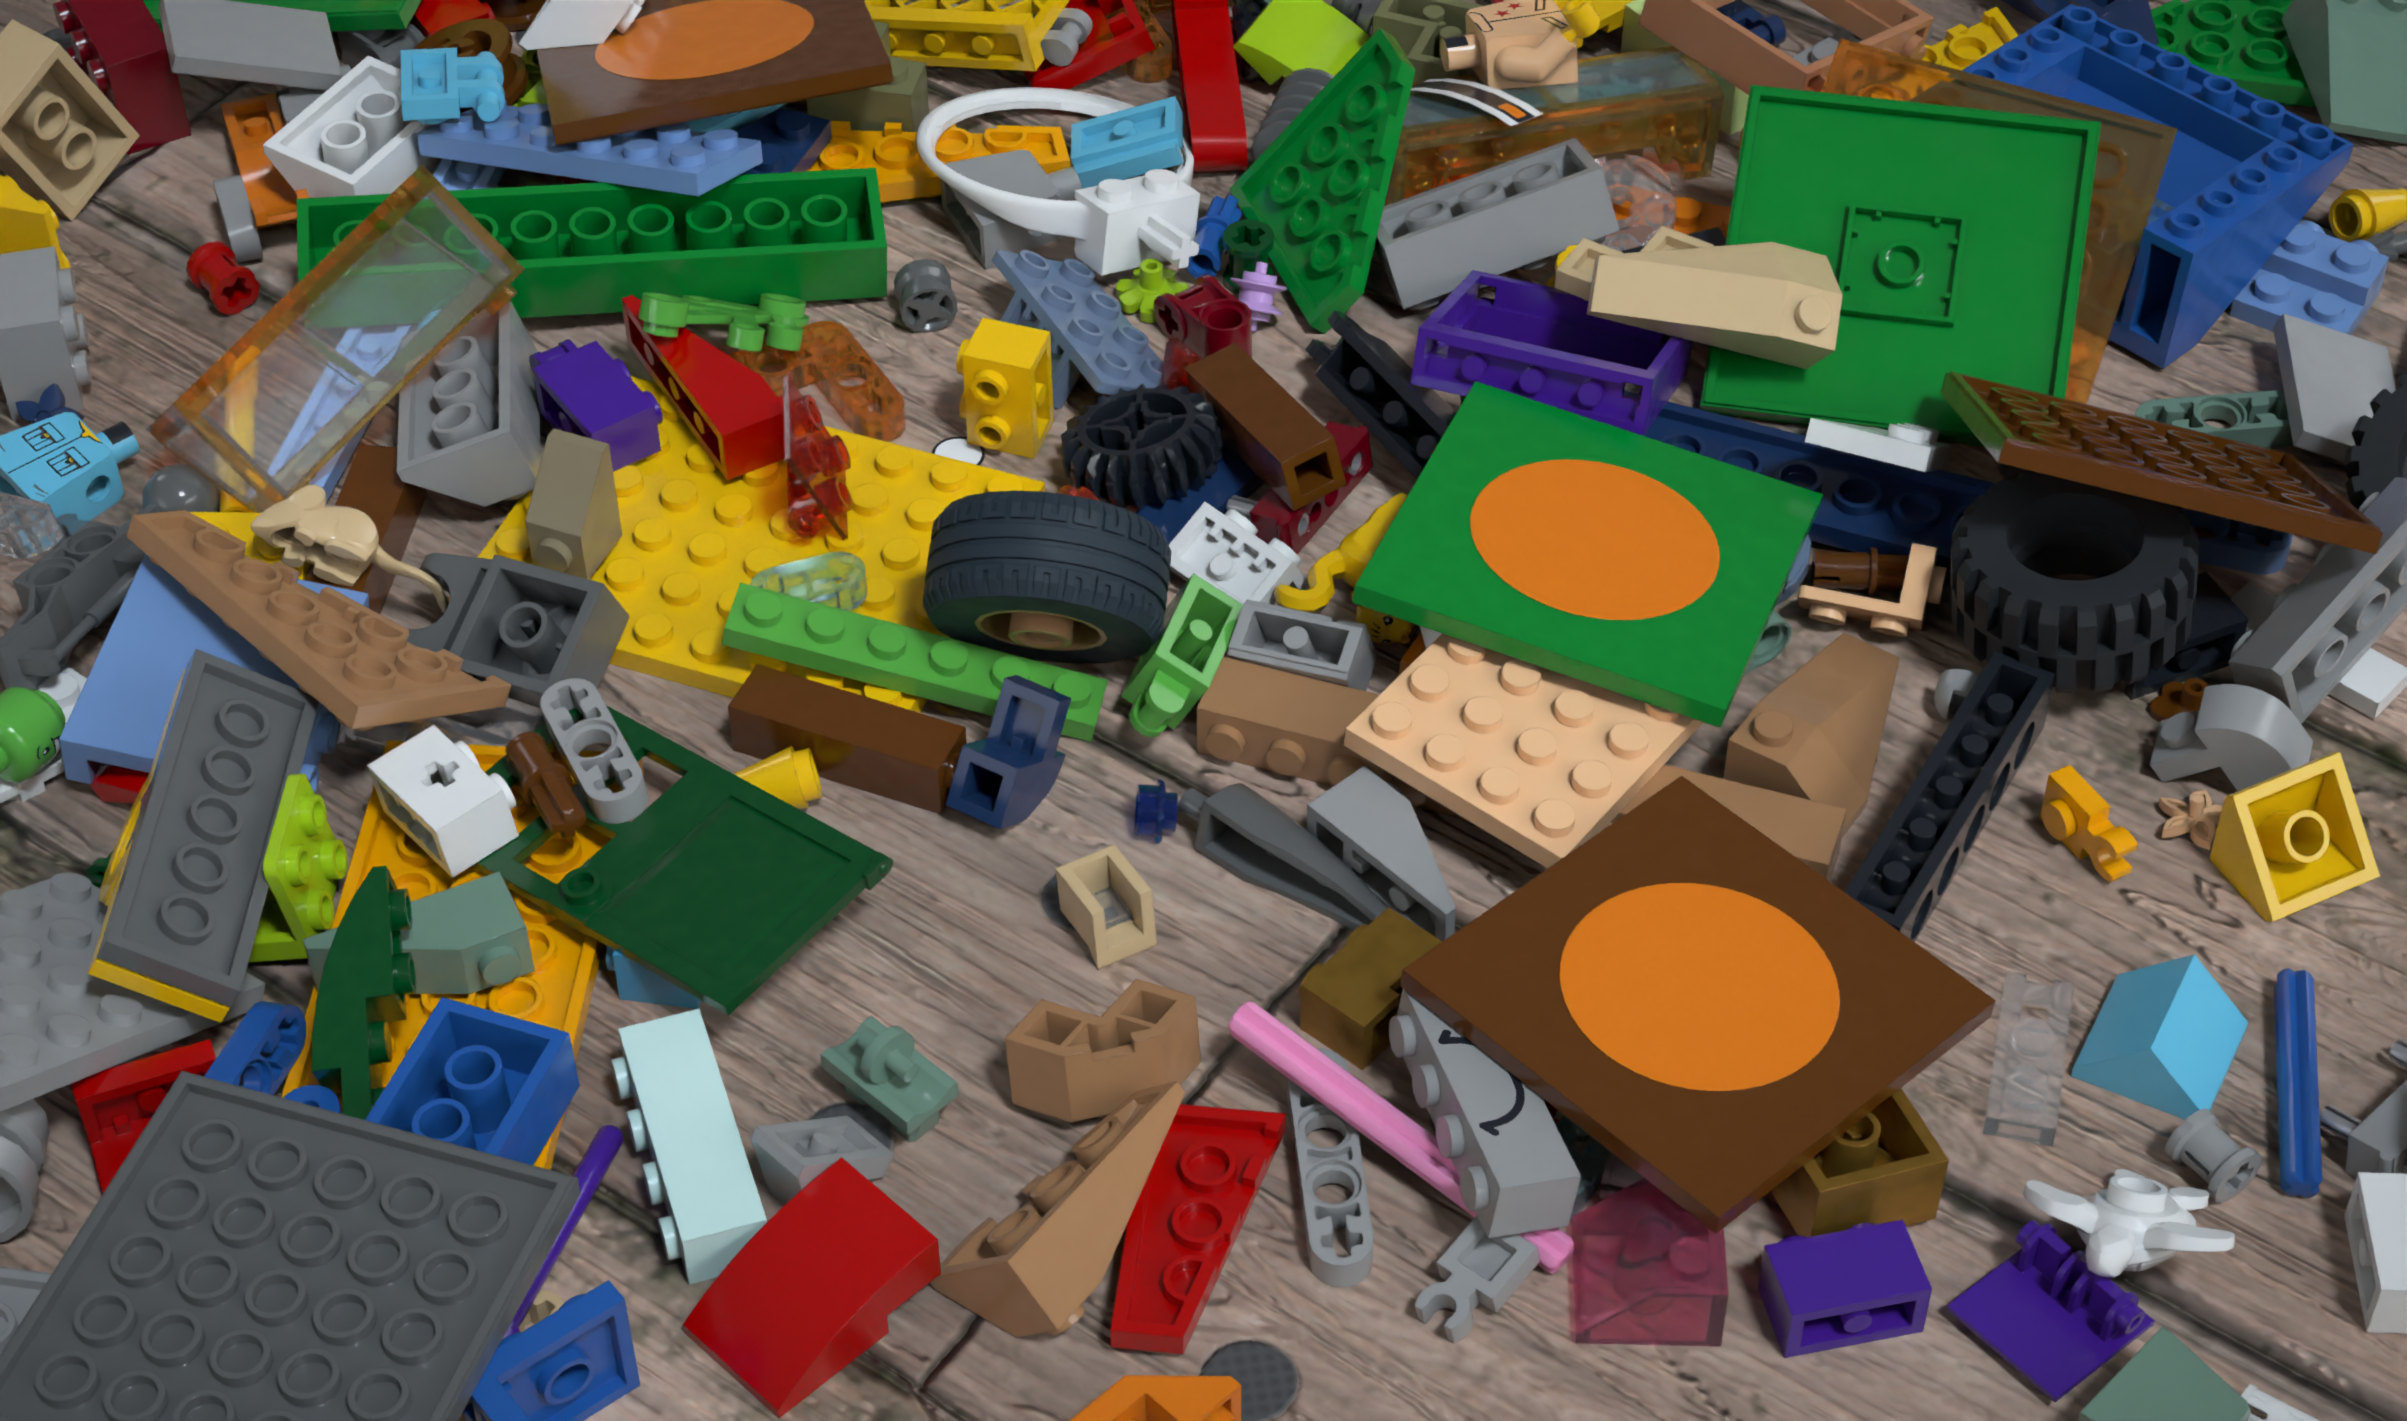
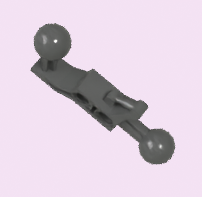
M191 464L169 465L159 469L151 476L142 491V510L137 514L186 510L188 512H219V491L209 474ZM64 514L53 521L58 536L53 550L43 555L39 561L13 580L24 614L0 638V678H2L6 689L10 687L36 689L50 676L60 672L61 667L67 663L74 646L92 628H97L124 601L145 555V552L127 538L131 519L121 527L78 520L76 514Z

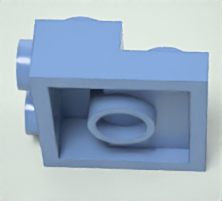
M2300 221L2233 300L2229 316L2274 332V325L2284 313L2352 335L2381 291L2389 257L2380 254L2377 248L2368 241L2355 240L2349 243L2325 234L2323 229L2312 221Z

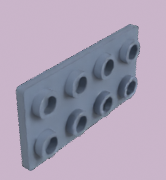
M1003 250L996 251L992 262L1016 291L1000 321L1050 331L1053 408L1062 409L1081 373L1095 391L1108 395L1118 394L1120 388L1125 391L1134 390L1141 384H1144L1146 388H1155L1161 383H1167L1170 390L1182 386L1176 379V371L1170 365L1160 360L1150 348L1148 337L1142 331L1133 327L1123 315L1121 304L1106 294L1095 281V273L1090 267L1071 258L1065 259L1064 262L1045 259L1029 250H1021L1020 253Z

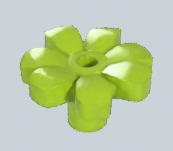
M1150 258L1142 261L1140 267L1133 269V279H1120L1117 282L1116 296L1119 298V303L1124 312L1131 314L1140 310L1141 322L1156 323L1157 320L1153 308L1156 297L1164 293L1175 295L1189 287L1185 282H1176L1175 270L1163 268V263L1160 260Z

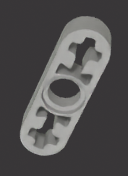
M571 678L550 686L544 692L540 701L546 726L593 816L597 820L608 824L628 822L639 816L649 802L642 770L595 685L585 679ZM576 708L579 713L583 714L584 720L574 724L569 710ZM595 743L610 745L607 751L598 756L581 757L578 755L583 748ZM615 776L616 783L621 791L612 793L609 788H606L605 780Z

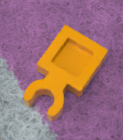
M2071 765L2050 773L2040 813V819L2043 821L2049 834L2055 839L2061 840L2079 860L2090 856L2097 872L2109 882L2131 873L2132 866L2122 856L2137 850L2138 844L2128 830L2121 826H2114L2108 820L2111 806Z

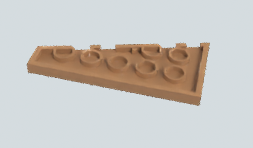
M186 510L132 515L127 538L145 552L152 563L166 570L185 587V590L191 596L200 599L222 618V622L227 627L236 630L259 650L263 658L277 665L297 683L303 692L312 695L336 716L337 721L351 730L365 731L372 729L374 726L400 722L419 723L427 718L506 706L512 686L508 682L494 675L487 677L486 681H480L461 671L463 658L446 649L434 652L426 648L416 647L407 642L409 638V630L330 587L321 589L320 595L297 583L300 571L281 561L269 564L248 557L244 554L246 542Z

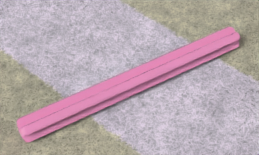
M1245 1002L1234 1013L1228 1024L1232 1037L1474 1218L1476 1217V1211H1470L1465 1206L1461 1195L1459 1175L1451 1159L1444 1158L1440 1153L1434 1135L1256 1003ZM1559 1228L1518 1234L1537 1246L1540 1262L1537 1265L1548 1273L1554 1274L1559 1271L1569 1260L1574 1250L1572 1238Z

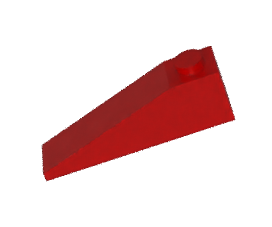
M633 295L621 298L628 345L727 480L793 456L790 431L796 428V419L793 409L784 395L777 397L761 375L684 327H679L678 337H663L642 331L644 321L638 318L641 300Z

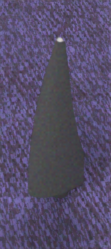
M1242 783L1229 785L1209 798L1195 788H1190L1181 797L1178 804L1179 810L1199 823L1194 848L1242 881L1287 897L1352 930H1355L1362 924L1369 925L1387 909L1369 887L1325 844L1287 813Z

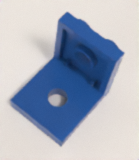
M608 1280L586 1294L570 1298L558 1311L522 1333H514L504 1338L470 1398L472 1402L466 1405L463 1411L465 1421H584L641 1386L625 1298Z

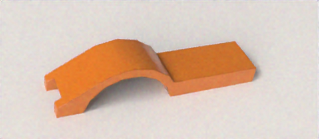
M275 94L220 104L224 124L240 175L243 179L257 230L296 222L297 199L309 198L307 189L294 191L264 154L263 144L285 126Z

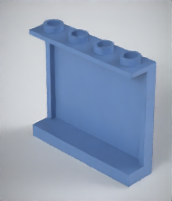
M145 553L59 738L66 779L92 784L101 763L150 773L177 683L195 649L298 690L301 689L277 665L263 658L259 650L236 630L227 627L222 622V618L200 599L191 596L185 590V587L166 570L152 563L149 556ZM297 579V583L319 595L321 589L330 587L370 609L368 593ZM320 702L300 774L304 773L315 794L319 782V761L323 753L331 754L333 752L340 725L336 716Z

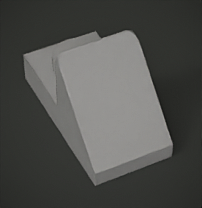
M848 1115L756 1126L751 1136L769 1191L784 1205L841 1157L870 1180L884 1178L895 1155Z

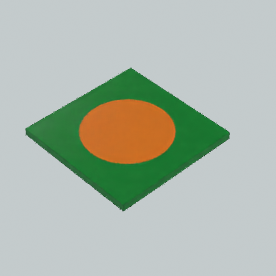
M1475 381L1355 584L1352 603L1721 728L1816 518L1823 494Z

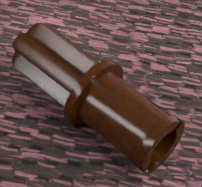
M1869 547L1868 553L1814 549L1812 555L1814 561L1811 564V586L1830 589L1867 590V596H1874L1876 590L1902 591L1909 555L1878 554L1877 547Z
M524 732L515 736L506 746L505 752L509 755L506 756L508 764L513 767L521 781L520 792L522 798L530 807L537 808L550 832L560 833L564 839L574 837L576 829L585 825L587 816L571 789L573 780L569 770L562 764L555 762L546 746L544 738L540 734Z

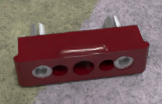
M1329 421L1325 426L1335 438L1347 485L1295 511L1271 488L1259 502L1233 495L1227 502V511L1229 508H1232L1251 521L1258 530L1255 536L1267 544L1273 538H1277L1298 554L1373 467L1368 428L1366 426L1355 428Z

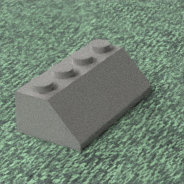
M1572 138L1384 206L1375 249L1392 292L1402 308L1405 309L1412 306L1414 309H1423L1441 302L1445 297L1444 294L1452 292L1472 270L1499 275L1516 268L1522 270L1539 268L1552 260V255L1565 251L1570 245H1578L1583 238L1602 244L1606 240L1607 235L1618 232L1620 229L1602 168L1576 138ZM1479 284L1478 289L1486 287L1488 285Z
M510 299L401 338L397 474L401 481L483 507L502 500L519 499L534 489L540 466V411L529 356L538 351Z
M2395 477L2382 493L2375 492L2371 494L2359 508V511L2375 523L2383 532L2377 554L2326 543L2315 559L2314 568L2298 585L2293 583L2282 591L2274 603L2272 614L2258 630L2251 629L2247 631L2237 641L2232 650L2231 659L2228 661L2235 684L2253 687L2271 694L2283 702L2302 724L2407 608V478Z

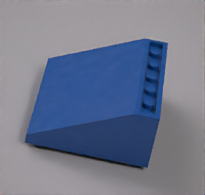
M2073 4L2068 5L1910 101L2101 122L2075 321L2162 369L2197 345L2349 162L2354 145L2335 135L2330 128L2321 124L2311 123L2285 110L2280 103L2263 99L2238 87L2232 79L2214 75L2190 63L2185 56L2175 52H2168L2144 40L2139 33L2129 29H2122L2099 18L2091 9Z

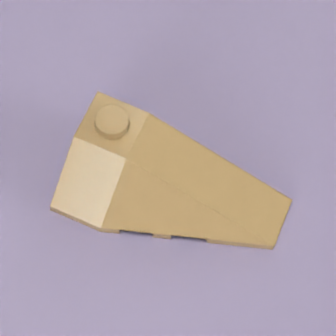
M1775 242L1599 255L1595 258L1587 315L1808 369L1835 351L1843 294L1827 256Z

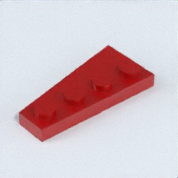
M1180 1104L1127 1223L1110 1329L1111 1348L1184 1354L1285 1134L1286 1113Z

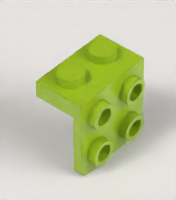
M304 773L288 775L263 861V872L269 888L248 962L307 958L303 939L325 932L333 924V899L338 880L343 879L347 872V852L343 841L336 839L327 821L323 798L321 795L314 793Z

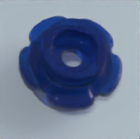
M1161 779L1157 780L1156 785L1138 784L1136 792L1135 836L1154 837V844L1161 843L1164 831L1175 832L1177 824L1178 795L1177 793L1166 792L1164 781Z

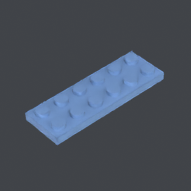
M506 99L504 108L494 121H483L472 108L460 113V118L448 119L417 133L419 153L422 156L692 196H700L763 163L760 140L738 138L736 131L728 129L712 130L706 133L691 131L690 125L685 123L559 145L555 143L548 104H529L516 107L507 105Z

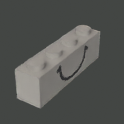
M1403 988L1397 1016H1393L1389 1022L1391 1048L1397 1058L1404 1059L1409 1069L1416 1102L1421 1108H1427L1434 1122L1438 1148L1444 1158L1451 1159L1459 1175L1461 1195L1467 1209L1476 1211L1488 1238L1568 1226L1581 1175L1542 1097Z

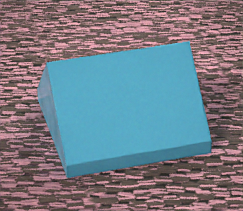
M2195 954L2117 975L2073 1066L2071 1077L2185 1120L2198 1110L2206 1108L2211 1111L2246 1033L2249 1022Z

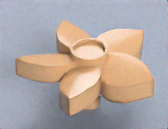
M2206 789L2194 791L2190 795L2189 804L2174 798L2160 797L2158 806L2164 813L2171 816L2164 824L2162 838L2176 837L2188 832L2190 833L2191 840L2197 846L2210 850L2214 842L2223 806L2212 805L2211 797Z

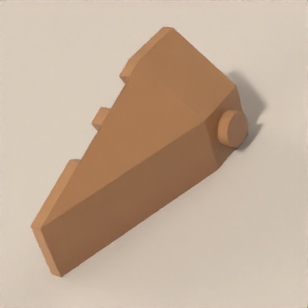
M1846 633L1841 634L1761 699L1728 740L1723 779L1845 808L1847 810L1843 838L1867 806L1899 657Z
M1175 1081L1147 1088L1132 1094L1074 1144L1072 1151L1078 1158L1076 1161L1063 1163L1044 1177L1036 1176L1021 1189L1028 1199L1025 1205L1008 1215L998 1224L993 1218L988 1217L975 1228L940 1264L941 1274L930 1282L933 1288L1015 1337L1044 1332L1054 1336L1073 1326L1085 1312L1082 1303L1103 1280L1180 1106L1185 1090L1179 1082Z

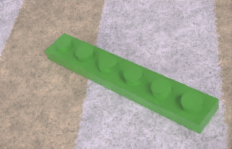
M741 582L728 615L722 638V645L990 716H994L1004 678L1018 675L1070 697L1071 702L1061 734L1092 742L1108 682L1107 679Z

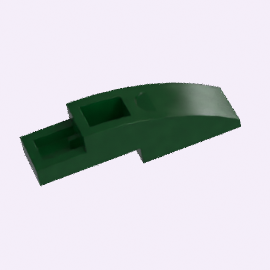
M387 866L372 867L353 896L337 928L322 973L312 1032V1072L320 1086L329 1088L336 1095L342 1094L344 1115L363 1120L367 1118L385 1089L382 1085L381 1064L392 1062V1041L387 1022L407 1020L405 995L416 993V972L411 952L403 953L402 931L411 930L413 926L410 896L407 888L397 889Z

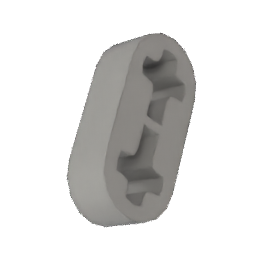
M236 175L213 180L230 249L235 253L236 263L263 258L255 220L242 176Z

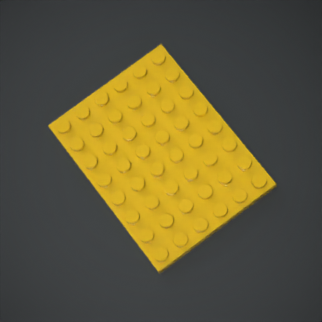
M631 376L632 381L642 392H651L659 404L663 418L662 423L658 425L661 451L613 472L622 536L590 578L592 581L603 583L630 616L609 664L731 698L735 697L752 670L759 664L920 713L928 700L926 698L722 645L724 627L740 582L948 637L937 630L923 607L926 567L934 520L951 502L965 496L1013 490L1045 492V482L796 419V428L790 431L793 456L727 480L657 383ZM530 490L518 500L477 558L493 559L494 555H499L532 564L525 520L533 490Z

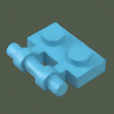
M457 48L401 50V106L403 121L417 120L423 124H439L448 119L460 118V108L473 107L483 121L491 122L496 120L505 105V92L502 87L504 81L502 64L493 53L487 51L479 53L476 57H458Z

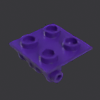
M2031 1220L2022 1227L2016 1236L2015 1241L2022 1249L1949 1303L1946 1310L2052 1401L2057 1402L2151 1328L2155 1321L2138 1306L2139 1297L2133 1292L2126 1293L2108 1277H2101L2089 1271L2086 1253L2082 1250L2072 1253L2071 1247L2056 1235L2057 1230L2050 1223L2041 1226L2035 1220Z

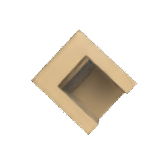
M1115 844L1055 868L1060 910L1088 945L1098 970L1157 945L1152 890Z

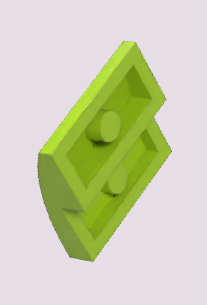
M1271 0L1233 45V48L1269 85H1272L1281 76L1285 78L1292 72L1305 68L1320 69L1335 76L1371 37L1352 20L1322 0Z

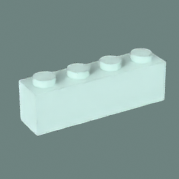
M695 1009L619 1028L623 1057L611 1059L620 1100L633 1097L636 1109L626 1111L635 1151L639 1152L649 1149L652 1162L642 1164L651 1205L665 1203L668 1216L658 1218L667 1259L669 1261L681 1257L689 1285L717 1278L747 1242L767 1223L700 1009Z

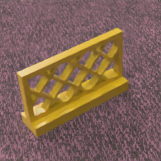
M864 0L873 21L888 23L891 56L904 60L924 62L926 66L1037 71L1044 61L1040 43L1070 0H1023L1003 9H1000L999 6L1015 0H970L955 7L951 5L963 0H918L908 5L904 3L911 0Z

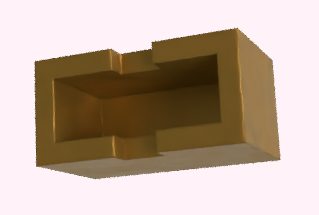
M1388 907L1369 925L1362 924L1358 926L1348 937L1340 951L1325 964L1318 963L1313 966L1305 975L1299 988V996L1301 997L1300 1029L1361 1070H1364L1391 1045L1389 1022L1398 1013L1403 989L1400 986L1402 969L1443 941Z

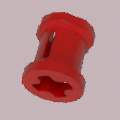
M218 241L208 242L198 247L191 254L187 261V276L197 288L208 290L210 299L221 313L227 315L238 314L254 303L259 294L260 284L256 280L255 274L249 268L236 264L235 253L225 243Z

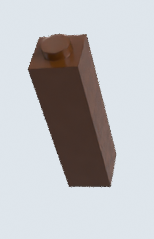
M1236 343L1184 368L1191 393L1203 394L1205 402L1212 404L1214 414L1219 419L1222 440L1293 511L1347 485L1334 436Z
M360 444L335 505L358 509L368 515L377 528L378 544L394 559L401 561L427 496V490L401 481L397 474L396 447ZM371 562L352 587L335 584L317 577L313 573L314 565L311 564L304 580L368 593L370 609L381 614L396 575L386 572Z
M759 664L755 666L728 705L733 751L763 760L790 746L793 747L794 751L810 748L819 777L937 814H942L947 806L946 802L963 745L967 744L965 726Z

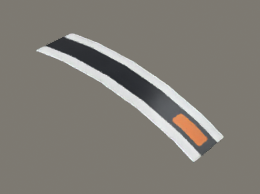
M1450 78L1429 79L1413 85L1411 91L1442 94L1470 103L1496 116L1509 126H1514L1543 114L1526 102L1499 89L1472 81Z

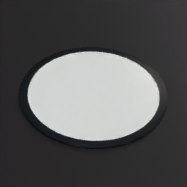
M967 437L944 439L936 444L932 450L933 454L980 465L985 458L984 448L967 444Z

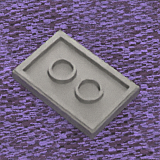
M160 0L158 9L171 71L176 74L327 91L342 78L326 12L228 0Z
M2283 313L2274 325L2273 331L2293 446L2345 462L2346 449L2352 445L2356 446L2352 431L2359 417L2363 415L2373 417L2374 414L2370 402L2382 389H2387L2391 393L2396 391L2388 347Z

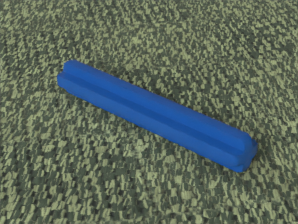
M2286 968L2277 974V982L2274 985L2280 1187L2288 1196L2301 1195L2305 1198H2311L2317 1195L2319 1185L2322 1182L2314 978L2306 970L2295 972L2290 968Z

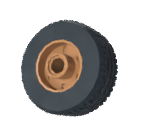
M1013 490L969 495L951 502L933 522L925 575L923 607L937 630L952 639L1031 660L1073 664L1109 663L1128 660L1140 656L1149 650L1162 633L1172 552L1161 531L1153 523L1129 510L1101 501L1040 491Z

